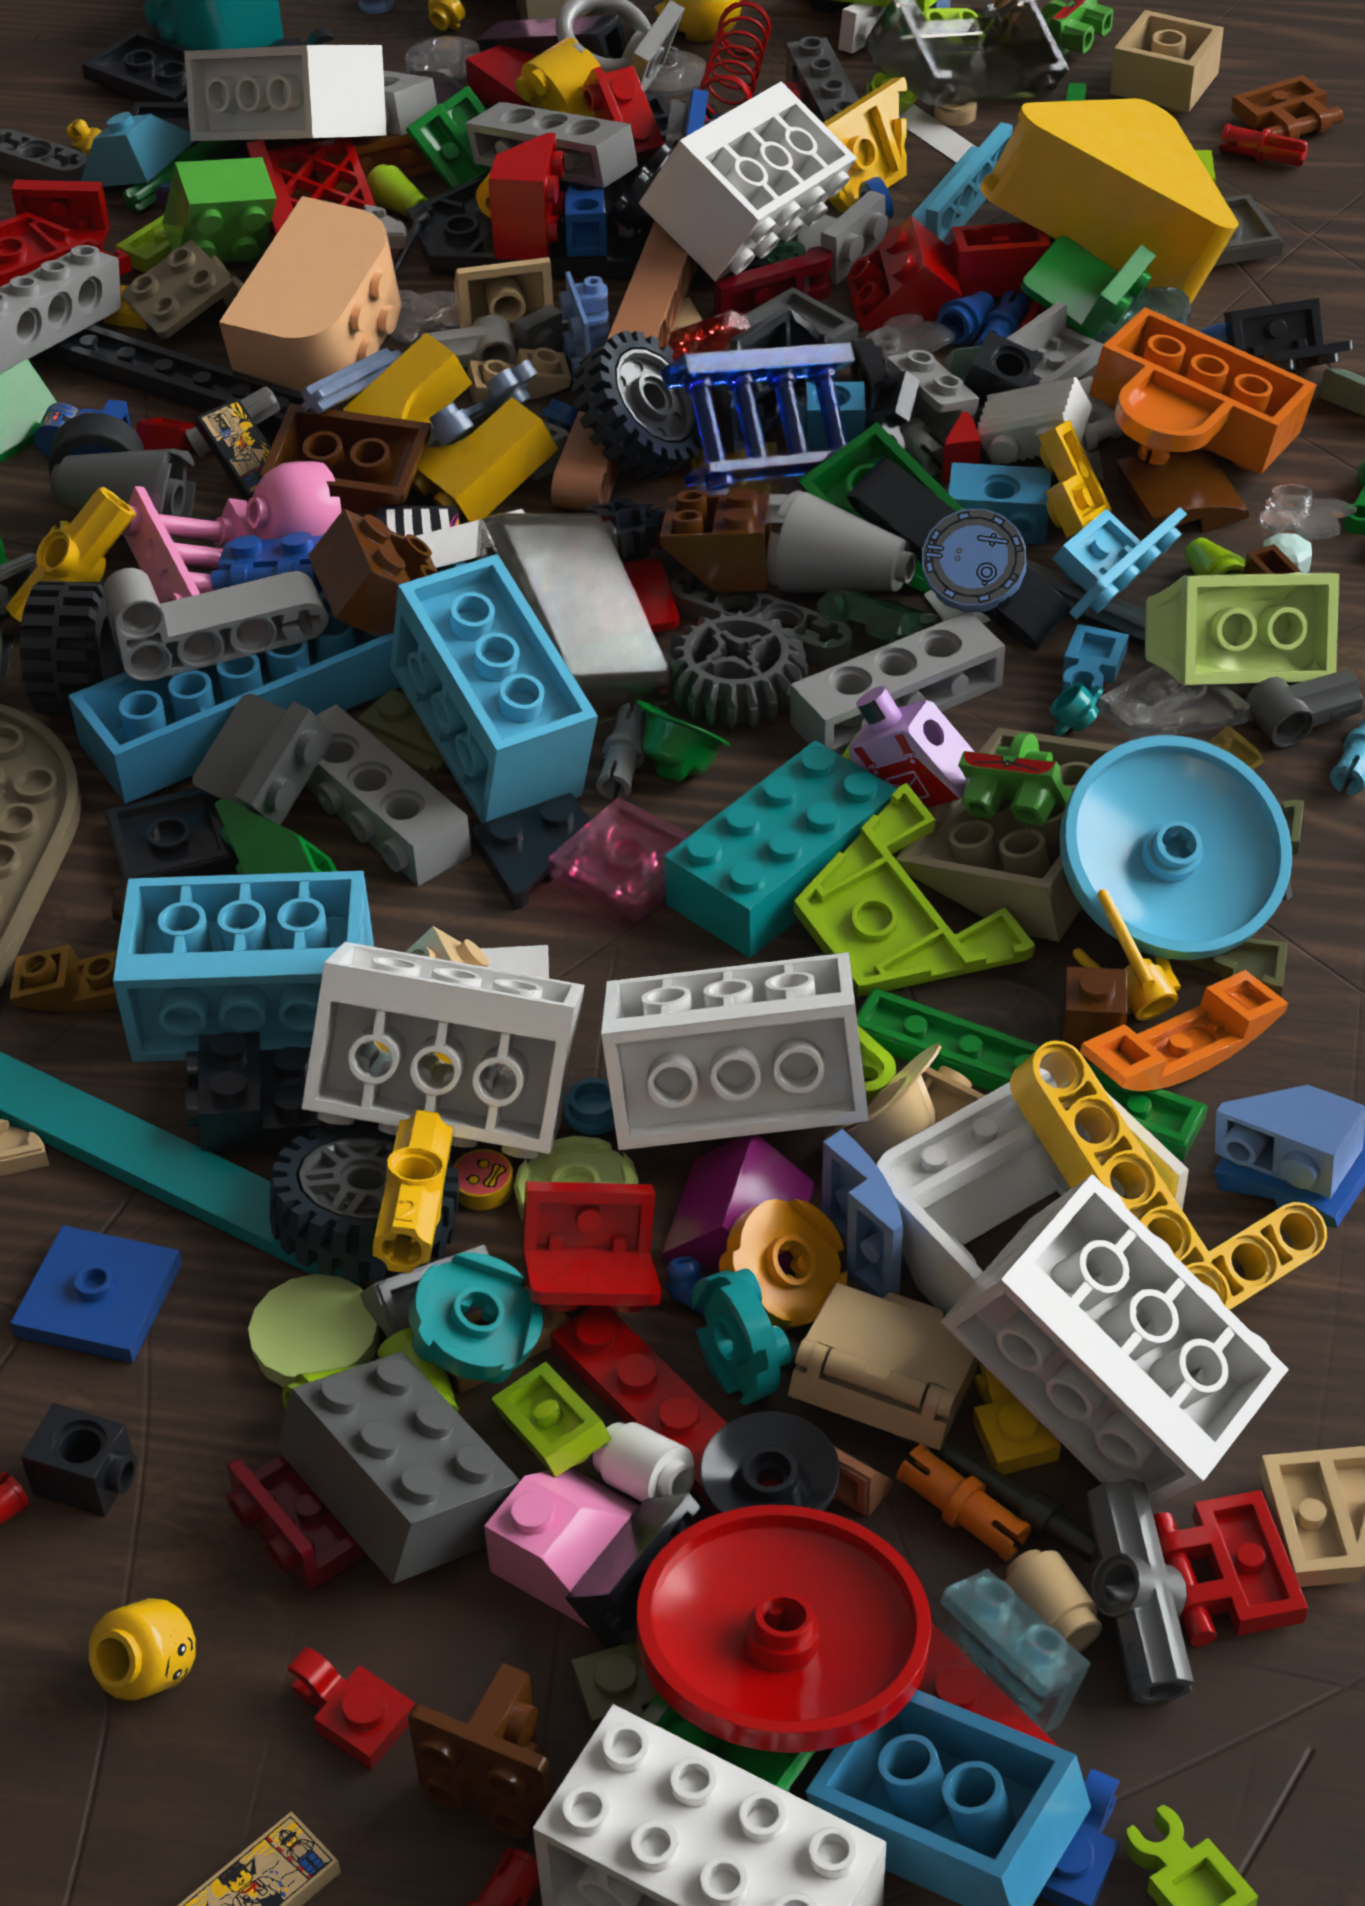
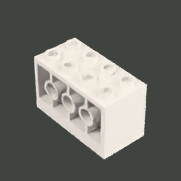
M300 45L184 51L191 141L387 136L382 45Z
M781 81L681 139L639 204L716 282L731 271L735 275L741 273L756 255L760 259L764 258L776 247L781 239L785 243L789 242L797 235L804 224L808 227L815 225L828 210V207L824 204L828 197H834L850 180L846 173L857 157Z
M344 942L324 962L301 1109L318 1112L317 1118L330 1124L351 1125L354 1124L355 1119L379 1123L378 1129L391 1135L397 1134L399 1121L410 1118L416 1110L438 1112L441 1120L453 1127L452 1146L475 1147L477 1141L502 1145L501 1151L504 1154L517 1158H537L539 1152L550 1154L561 1126L585 985ZM375 1041L384 1044L390 1053L381 1050ZM435 1052L446 1055L452 1064L441 1061ZM496 1063L508 1066L513 1071V1074L501 1072L495 1066Z
M849 952L607 981L601 1037L618 1150L869 1122Z
M1093 1174L1030 1218L940 1321L1102 1484L1120 1482L1126 1479L1144 1482L1151 1507L1203 1482L1289 1370L1271 1352L1268 1344L1260 1336L1251 1332L1222 1303L1218 1294L1206 1284L1201 1283L1173 1255L1169 1245L1160 1237L1153 1235L1125 1207L1120 1196L1112 1189L1104 1186Z
M614 1704L533 1827L542 1906H883L886 1841Z

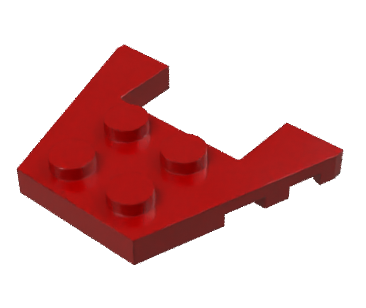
M28 212L0 222V287L10 283L12 278L24 276L40 268L42 263L56 260L71 252L72 248L80 245H91L97 247L99 252L119 258V276L132 271L130 256L120 249H117L114 254L104 251L102 243L90 237L83 240L72 238L68 228Z

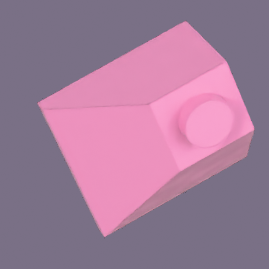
M569 1468L556 1478L549 1470L526 1475L484 1525L490 1572L588 1627L565 1597L640 1505L573 1468Z

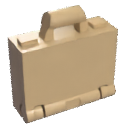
M836 1282L806 1338L800 1344L795 1359L797 1366L793 1369L788 1396L940 1451L974 1378L978 1362L977 1358L940 1322L943 1319L942 1309L893 1292L881 1298Z

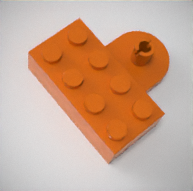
M1144 307L1102 346L1089 395L1103 401L1109 408L1115 409L1114 417L1119 428L1130 438L1140 443L1137 454L1143 461L1147 459L1149 450H1152L1149 463L1162 465L1169 460L1170 452H1188L1200 449L1222 456L1243 470L1262 474L1300 434L1317 384Z

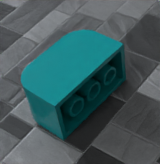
M145 0L146 3L143 4L146 22L150 28L154 27L158 31L160 38L196 51L259 48L272 45L275 41L283 39L278 0Z

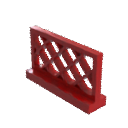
M351 137L334 138L267 151L264 139L246 143L248 158H263L277 197L269 229L272 241L299 201L291 197L297 189L313 194L310 198L322 201L326 199L340 205L364 210V205L376 206ZM342 153L346 155V158L339 166L324 160L327 156ZM288 162L303 165L296 174L279 167L280 164ZM314 170L329 176L322 184L307 179ZM340 181L356 186L349 195L334 189Z

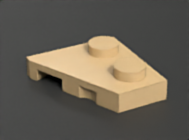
M1365 1446L1262 1455L1259 1473L1269 1509L1300 1587L1361 1582L1365 1567Z

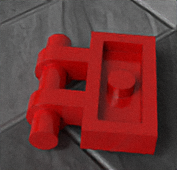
M1261 1490L1195 1502L1192 1518L1196 1527L1178 1530L1174 1517L1169 1512H1160L1153 1515L1164 1562L1166 1565L1174 1566L1182 1574L1186 1583V1602L1178 1619L1180 1626H1184L1192 1646L1201 1647L1216 1640L1217 1633L1211 1619L1213 1614L1228 1612L1237 1636L1305 1623L1308 1605ZM1208 1558L1216 1580L1198 1583L1191 1562Z

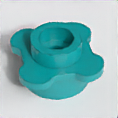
M1080 682L1066 688L1054 700L1049 710V713L1059 722L1054 727L1053 732L1057 736H1062L1070 728L1079 732L1088 727L1099 713V708L1095 704L1102 695L1103 689L1097 685L1088 690Z

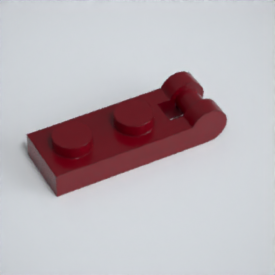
M821 246L811 247L806 251L805 255L744 271L738 275L733 274L722 277L716 282L714 281L715 321L721 328H725L727 324L792 287L817 301L829 298L832 293V279L828 277V271L832 268V251Z

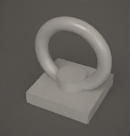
M568 0L559 11L556 20L558 41L560 42L567 37L577 40L573 32V22L584 11L601 9L619 14L635 30L622 57L612 59L595 54L593 56L602 67L604 73L634 65L645 93L664 66L685 8L670 0L651 27L642 11L628 0ZM579 42L572 45L580 53L586 50Z

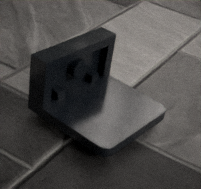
M1319 298L1224 313L1228 345L1284 370L1341 362L1340 352L1354 350L1353 340L1329 344L1324 343Z

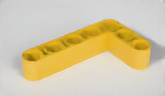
M1055 1040L1044 1043L1014 1070L1010 1079L1012 1096L1069 1187L1072 1189L1093 1174L1104 1186L1113 1190L1110 1177L1117 1179L1126 1191V1199L1120 1196L1125 1207L1153 1235L1164 1240L1171 1248L1173 1255L1201 1283L1212 1288L1229 1310L1313 1258L1324 1248L1327 1240V1227L1322 1216L1315 1208L1306 1203L1292 1202L1283 1205L1216 1248L1208 1251L1092 1069L1074 1046L1064 1041ZM1040 1068L1048 1071L1054 1077L1057 1088L1048 1085L1042 1079ZM1075 1122L1083 1125L1089 1131L1091 1143L1083 1140L1078 1135ZM1280 1228L1285 1230L1290 1236L1293 1248L1283 1241ZM1231 1257L1243 1266L1245 1279L1235 1272Z

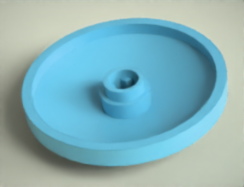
M1156 735L1131 740L1113 748L1095 761L1085 772L1072 791L1062 816L1060 827L1061 860L1068 883L1078 902L1096 924L1118 940L1097 897V892L1100 889L1107 890L1138 950L1148 955L1174 960H1197L1230 951L1246 942L1268 921L1278 908L1287 890L1292 868V844L1287 821L1279 803L1265 782L1243 761L1231 753L1202 740L1175 735Z

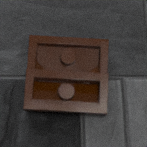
M1198 450L1170 452L1169 460L1162 465L1149 463L1152 452L1148 453L1145 461L1140 459L1138 455L1116 460L1118 477L1152 531L1179 507L1187 515L1177 526L1195 521L1202 533L1249 518L1248 508L1211 453Z

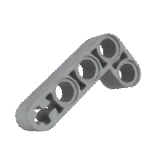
M123 568L114 572L103 585V596L111 634L124 669L132 679L142 682L153 681L306 642L318 637L328 625L329 616L312 579L306 573L299 571L286 572L161 604L158 601L148 575L136 568Z

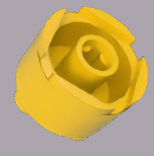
M567 37L525 63L521 69V76L515 79V87L521 98L526 102H530L534 108L595 118L594 113L590 112L585 106L582 89L591 70L601 66L588 49L580 53L572 46L578 41Z

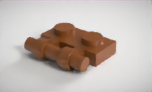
M1304 75L1234 95L1231 112L1254 130L1269 128L1271 134L1299 139L1300 135L1310 132L1314 135L1328 132L1332 125L1341 123L1344 116L1342 109L1338 106L1326 108L1327 93Z

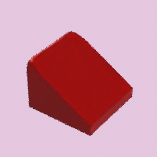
M962 412L944 443L943 483L950 484L952 462L980 464L981 440L972 415L969 412Z
M164 417L141 419L137 422L136 432L144 444V450L176 448L188 451L192 445L185 430L195 427V423Z

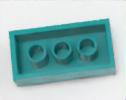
M816 740L664 855L666 905L748 958H751L798 920L793 912L794 900L839 851L843 853L861 834V827L874 814L878 816L890 803L891 795L897 788Z

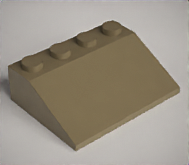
M998 727L979 752L995 754L998 746L1010 747L1018 733L1034 734L1039 743V751L1052 753L1053 761L1058 762L1060 766L1063 785L1070 787L1073 791L1092 764L1105 753L1117 747V745ZM962 799L937 805L931 813L935 818L934 831L906 846L896 858L905 872L983 918L1006 907L1028 936L1059 942L1083 908L1068 883L1061 860L1060 827L1065 807L1054 806L1045 824L1038 826L1024 824L1015 818L1010 809L1013 800L1002 799L996 815L991 819L971 816L961 801Z

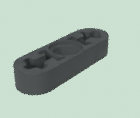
M0 129V169L34 180L81 181L87 162V156L83 152L13 129Z

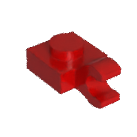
M306 1646L288 1666V1672L297 1677L291 1684V1690L304 1701L321 1709L314 1717L315 1731L371 1771L409 1727L408 1716L416 1703L361 1665L345 1680L325 1657Z

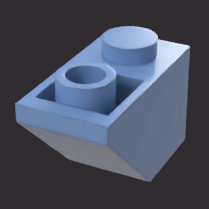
M1308 1084L1223 1102L1216 1110L1215 1154L1227 1158L1238 1165L1247 1166L1287 1181L1294 1187L1306 1189L1331 1199L1363 1150L1365 1106Z

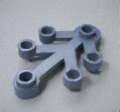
M527 359L512 369L507 368L487 381L485 385L489 389L488 393L490 395L485 400L460 410L457 409L454 403H451L430 417L432 429L430 430L431 435L426 446L429 447L437 441L441 447L449 444L474 426L472 423L474 420L493 409L496 412L511 397L522 405L531 399L526 390V387L529 385L527 382L538 373L530 360Z

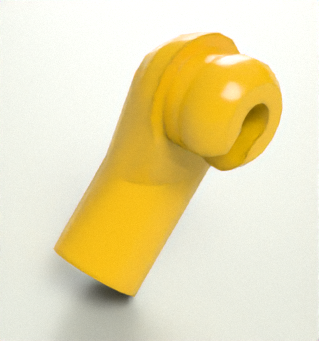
M77 119L67 126L66 135L72 139L71 145L76 150L86 154L88 159L93 140L102 131L95 127L89 128L85 120Z

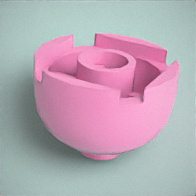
M317 461L287 462L278 465L263 475L254 490L253 497L249 499L247 504V520L249 525L254 528L256 536L261 539L283 538L285 535L294 532H307L312 536L324 535L341 513L339 496L330 497L326 481H335L324 463Z

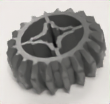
M740 609L735 616H726L719 611L715 619L710 620L700 616L697 626L684 625L682 635L672 638V645L669 651H667L665 675L670 698L677 702L678 711L690 712L692 721L706 718L711 728L723 723L728 724L733 731L736 725L747 724L754 730L757 721L763 720L774 724L777 714H790V684L808 677V664L806 663V652L803 649V642L796 639L794 629L782 628L780 619L764 621L761 612L753 617L744 616Z

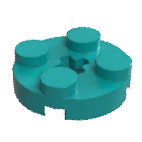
M467 1252L456 1254L451 1262L442 1263L439 1266L435 1263L429 1267L422 1275L412 1294L408 1315L409 1324L414 1334L412 1337V1347L422 1360L435 1363L449 1373L467 1379L500 1383L509 1378L512 1371L525 1362L536 1345L543 1324L541 1305L530 1300L528 1292L521 1286L525 1278L508 1263L481 1253ZM470 1306H476L482 1309L481 1318L491 1324L475 1325L469 1322L462 1313H466Z
M747 1268L736 1272L724 1270L697 1281L692 1292V1311L704 1307L707 1326L697 1329L696 1334L706 1363L717 1383L728 1395L740 1390L743 1396L738 1403L748 1405L773 1395L780 1384V1367L789 1364L792 1359L787 1336L779 1326L771 1325L761 1303L762 1292L759 1282L754 1273Z

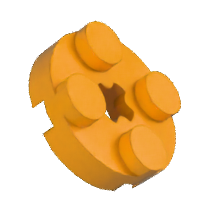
M777 1199L768 1200L744 1212L733 1225L727 1240V1251L722 1254L719 1261L720 1272L724 1270L736 1272L747 1268L754 1273L762 1292L761 1303L771 1325L779 1326L783 1331L813 1323L835 1283L838 1282L847 1286V1271L840 1273L841 1262L838 1252L845 1249L838 1230L820 1209L807 1201L793 1199L789 1202ZM787 1250L792 1254L794 1258L790 1263V1267L796 1273L795 1277L790 1274L786 1275L782 1271L778 1262V1254Z

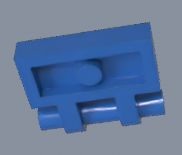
M294 532L285 535L283 538L261 539L258 536L246 535L235 538L231 542H226L217 564L218 570L211 572L212 589L218 590L293 571L306 573L312 579L314 585H318L319 580L308 555L323 535L312 536L307 532Z

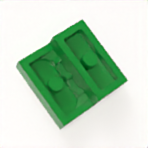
M466 86L443 104L439 103L405 129L450 189L492 169V167L474 163L466 122L483 113L486 109L469 86Z

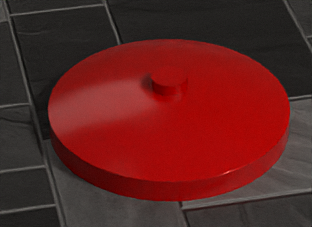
M757 1505L729 1510L701 1520L674 1537L658 1553L649 1566L639 1590L636 1641L642 1666L651 1684L665 1702L685 1720L719 1739L739 1746L770 1752L801 1753L835 1748L854 1742L878 1730L898 1715L909 1703L924 1676L929 1655L932 1624L929 1603L919 1578L903 1556L880 1536L856 1522L826 1511L794 1505Z

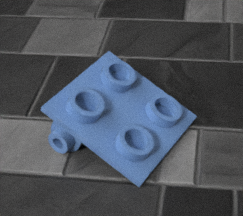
M568 271L565 272L566 291L559 292V302L563 320H568L569 331L562 332L563 351L566 360L571 359L572 376L575 382L577 379L574 377L576 368L580 366L579 363L597 346L605 342L609 336L608 288L598 276H589L584 279V283L574 284L571 273Z

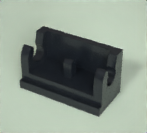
M690 1493L645 1499L565 1597L567 1602L607 1649L618 1646L619 1643L636 1641L637 1601L643 1578L658 1553L674 1537L690 1527L686 1521L692 1518L700 1509V1506Z

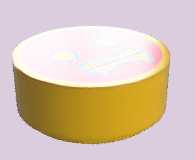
M490 1149L473 1150L459 1157L452 1166V1168L457 1169L459 1176L458 1202L466 1208L478 1211L491 1210L504 1204L513 1193L512 1165L508 1158L500 1152Z

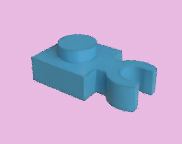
M1077 624L1064 655L1062 692L1077 682L1082 683L1089 690L1097 685L1103 689L1104 681L1114 683L1127 652L1129 634ZM1102 695L1097 699L1096 704L1101 700Z

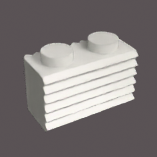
M1075 377L987 395V401L984 402L985 408L982 409L983 415H980V422H977V431L981 445L992 464L1016 463L1018 459L1025 461L1027 457L1033 460L1035 456L1041 458L1039 448L1042 444L1038 436L1065 421L1070 420L1081 443L1092 404Z

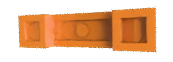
M1244 970L1206 987L1200 1006L1138 1034L1123 1024L1083 1042L1080 1053L1122 1088L1131 1091L1163 1089L1192 1079L1233 1056L1282 1016L1286 1011L1288 1002L1248 971Z

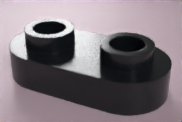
M864 337L849 341L848 359L853 382L864 381L865 408L868 412L875 383L895 374L892 372L887 373L882 346H875L871 337Z

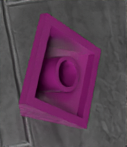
M759 1134L741 1136L694 1159L662 1252V1262L670 1263L675 1258L690 1256L698 1261L702 1270L719 1273V1261L722 1254L727 1251L729 1233L737 1219L744 1212L758 1204L773 1199L787 1202L799 1199L811 1203L814 1193V1181ZM788 1250L778 1254L779 1265L786 1275L790 1272V1263L794 1258Z

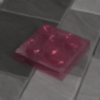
M617 797L548 858L549 875L631 920L638 922L666 896L664 855L691 834Z

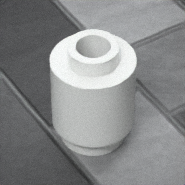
M617 1422L606 1428L612 1439L593 1452L594 1468L601 1473L602 1479L606 1484L641 1502L647 1498L690 1492L695 1480L693 1455L689 1448L636 1422L627 1424Z

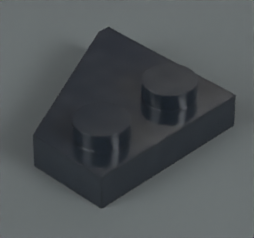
M572 793L470 827L473 846L514 910L523 908L529 902V891L543 878L552 882L565 870L566 864L571 859L579 857L595 843V827Z

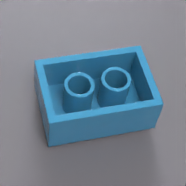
M919 1690L915 1692L909 1703L886 1725L861 1739L835 1747L805 1791L809 1803L886 1841V1871L963 1906H1033L1091 1809L1076 1754Z

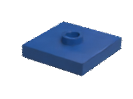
M62 1225L10 1322L14 1337L134 1363L183 1264L180 1251Z

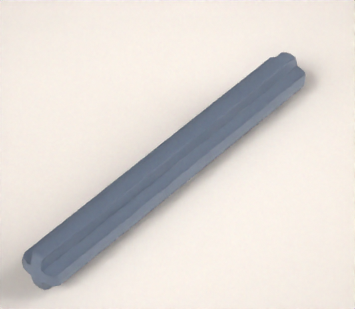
M386 347L305 387L301 391V395L305 400L300 405L306 413L314 410L319 415L359 394L402 355L401 351L396 349L391 352Z

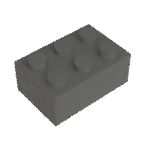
M402 1351L294 1387L291 1390L276 1449L392 1584L487 1547L484 1525L514 1490L520 1480Z

